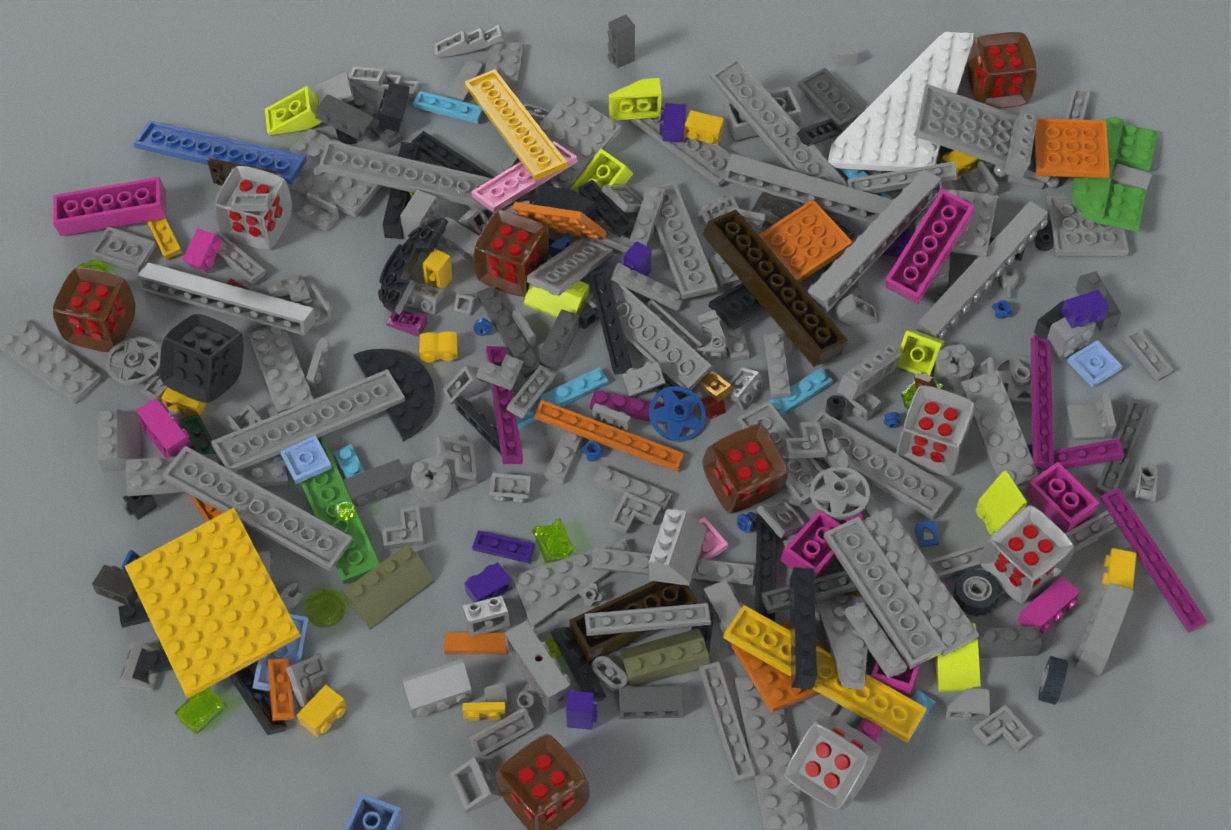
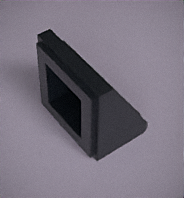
M596 306L579 317V325L583 329H586L598 320Z

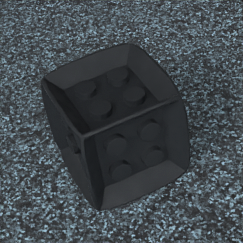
M193 314L173 327L163 339L160 354V378L162 383L168 388L200 402L209 403L216 400L230 389L240 376L244 351L242 333L234 327L206 315Z

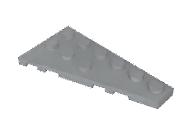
M625 539L598 547L630 552ZM594 549L513 575L512 581L530 627L534 626L536 628L540 622L552 617L554 612L566 607L580 596L579 590L581 588H587L590 583L598 584L603 580V577L614 571L592 569Z
M845 594L815 601V610L819 614L820 624L827 644L830 646L832 659L834 658L836 670L842 687L863 690L868 648L844 612L846 608L864 602L870 613L871 608L863 597Z

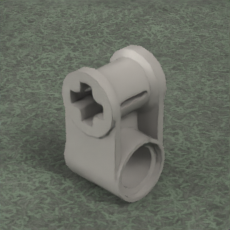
M1145 463L1140 467L1136 476L1133 499L1142 498L1154 503L1157 494L1158 469L1154 464Z

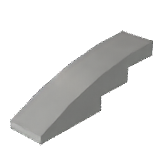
M500 25L485 32L482 28L469 34L462 30L434 44L436 57L454 56L489 47L504 40L503 30Z
M353 66L349 75L350 82L381 93L384 92L385 88L388 89L389 82L409 86L408 98L413 99L416 98L421 87L417 81L403 80L402 75L386 74L384 69Z

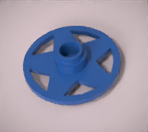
M672 386L662 389L654 396L649 407V418L653 428L662 437L671 441L682 442L694 438L702 430L706 419V412L701 399L694 392L684 387ZM673 391L683 392L689 396L680 400ZM662 395L664 407L654 410L656 401ZM697 404L701 412V421L692 413ZM656 421L667 423L668 434L658 426ZM683 427L695 430L689 435L679 437Z

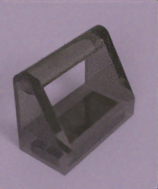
M762 192L751 210L758 213L763 208L782 220L794 212V207L770 193ZM764 220L762 227L768 229L773 224Z

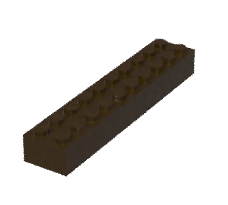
M735 209L708 220L702 234L811 365L813 367L818 366L842 354L849 340L741 214Z

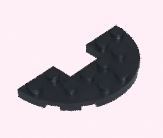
M445 218L430 220L423 228L417 227L408 234L409 239L403 245L399 244L387 260L380 276L381 289L378 290L379 300L383 303V307L391 313L400 315L404 310L405 304L416 285L415 282L408 279L410 272L418 262L421 252H433L436 249L438 241L445 232L449 222Z
M370 349L353 354L354 360L365 378L388 369L403 393L405 401L386 409V414L403 442L418 433L423 428L422 425L430 418L434 408V384L427 369L414 357L397 350Z

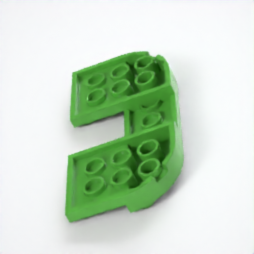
M1118 117L1101 119L1106 120L1109 178L1074 177L1071 202L1074 208L1078 207L1082 211L1081 215L1088 220L1138 232L1146 190L1111 183L1115 164L1150 171L1158 131L1123 124L1124 119Z

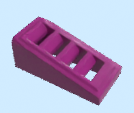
M402 311L400 315L392 313L386 322L387 326L420 337V334H422L428 324L427 316Z

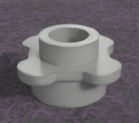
M590 583L587 588L579 590V595L583 597L585 606H592L594 602L601 601L603 598L596 583Z
M520 692L517 702L514 703V709L518 711L525 708L530 715L533 713L534 705L538 703V698L530 693Z

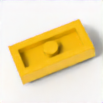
M505 702L463 703L464 719L469 721H478L480 719L497 721L505 718Z

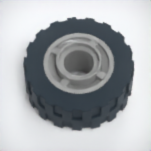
M972 569L971 571H965L955 582L953 598L963 612L969 615L983 616L986 613L992 612L993 608L995 609L1000 594L999 583L995 580L994 576L983 570Z
M1054 656L1049 657L1041 677L1038 700L1053 705L1057 704L1066 679L1067 660Z

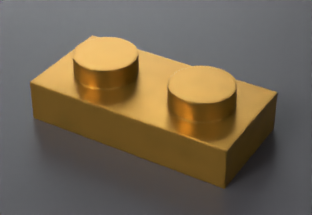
M714 371L709 372L698 383L703 390L718 402L734 391L732 386Z

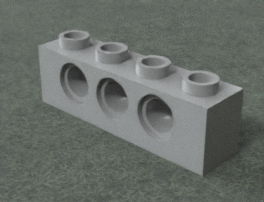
M1021 110L1013 123L1005 173L1022 178L1029 167L1037 115Z
M887 343L843 374L837 391L850 401L855 400L894 372L899 364L902 353Z

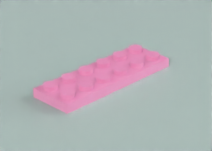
M552 142L566 160L568 168L578 162L576 155L557 142ZM519 162L471 191L472 197L495 213L565 169L535 181L522 162Z

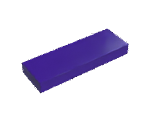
M478 530L472 549L473 551L530 564L535 550V543Z

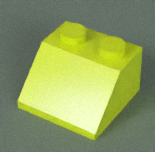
M912 328L907 329L899 349L902 356L897 367L915 374L919 372L931 376L938 352L943 348L945 341Z

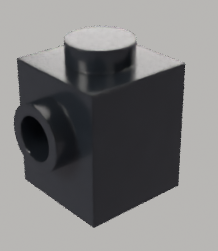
M126 495L123 497L126 504L123 506L129 516L134 515L137 520L157 507L152 495Z

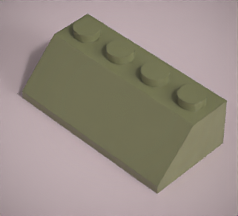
M406 544L346 588L343 594L348 606L371 630L431 585L434 579L421 558Z
M699 628L619 650L629 685L635 687L699 669V666L710 664L709 654Z

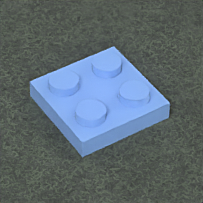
M1098 340L1070 356L1067 361L1091 387L1106 380L1122 368V365Z
M316 435L280 451L296 484L332 468Z

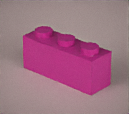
M1061 576L1020 612L1017 621L1023 627L1039 626L1040 633L1045 634L1050 629L1051 623L1054 620L1058 622L1065 615L1064 612L1068 608L1072 610L1078 604L1077 598L1080 591Z

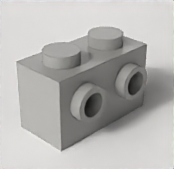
M502 596L462 606L464 620L470 637L510 627L508 610Z

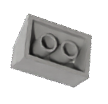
M119 409L97 411V458L103 472L126 469V460L142 459L141 423L137 415Z
M463 659L402 679L406 699L413 718L425 717L430 712L442 711L451 705L463 704L473 698Z

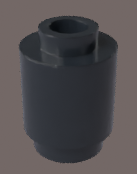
M838 395L830 396L827 399L825 412L829 416L841 420L846 406L844 398Z

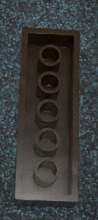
M651 581L570 619L569 628L583 650L588 663H591L597 657L606 656L661 629L587 636L585 614L698 604V601L688 585Z

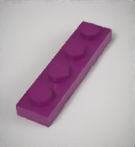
M594 390L590 409L596 403L608 406L617 412H624L631 416V418L650 422L649 407L651 401ZM655 403L654 410L664 407V404ZM656 421L657 424L664 425V422Z
M1120 439L1054 450V464L1059 462L1065 469L1124 459Z

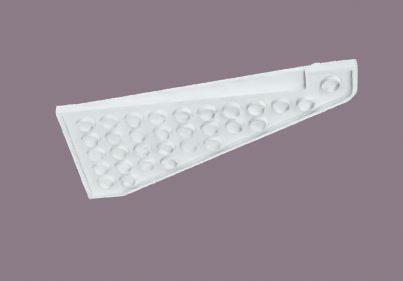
M944 32L831 144L827 163H830L833 168L900 171L936 165L941 145L913 136L925 84H929L955 94L958 93L966 64L969 60L974 33Z

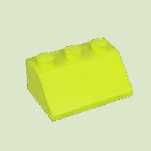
M578 281L561 295L557 296L530 284L524 305L556 318L561 309L579 315L587 303L585 300L590 296L589 284Z

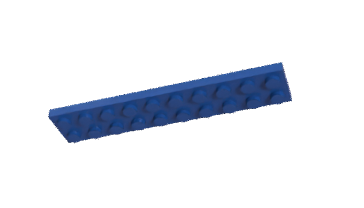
M151 120L133 142L134 147L137 149L208 165L207 161L211 158L275 170L277 175L282 177L287 184L293 183L307 162L304 155Z

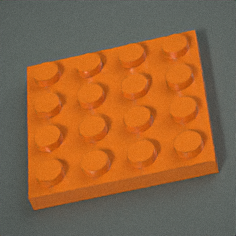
M1037 118L1034 136L1036 176L1109 178L1106 120Z
M813 199L759 234V237L799 283L844 254V251L853 244Z
M514 202L513 210L518 212L519 215L540 222L547 228L548 232L549 230H554L555 233L565 235L567 232L575 237L586 235L594 240L606 237L607 231L582 212Z
M790 621L780 624L790 631ZM816 637V646L824 650L823 646ZM732 643V649L770 713L820 695V693L813 689L791 688V677Z

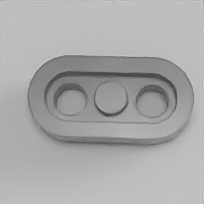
M600 656L593 661L592 669L595 676L611 691L619 692V688L627 686L628 678L626 673L608 657ZM604 667L606 670L600 671L599 668ZM614 681H620L621 683L616 685Z

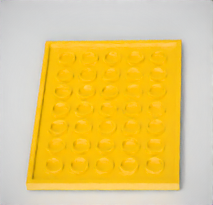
M235 508L222 513L125 565L187 698L196 695L301 637Z

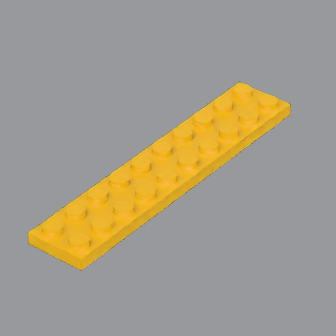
M495 69L464 82L467 90L535 181L568 168L566 160Z
M743 605L725 631L723 638L791 677L790 631ZM816 646L817 678L813 690L908 743L927 708L866 673L863 690L842 687L834 658L832 659L830 653Z

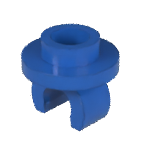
M749 512L746 515L743 513L738 515V528L745 533L750 532L756 526L753 519H756L757 515L753 512Z

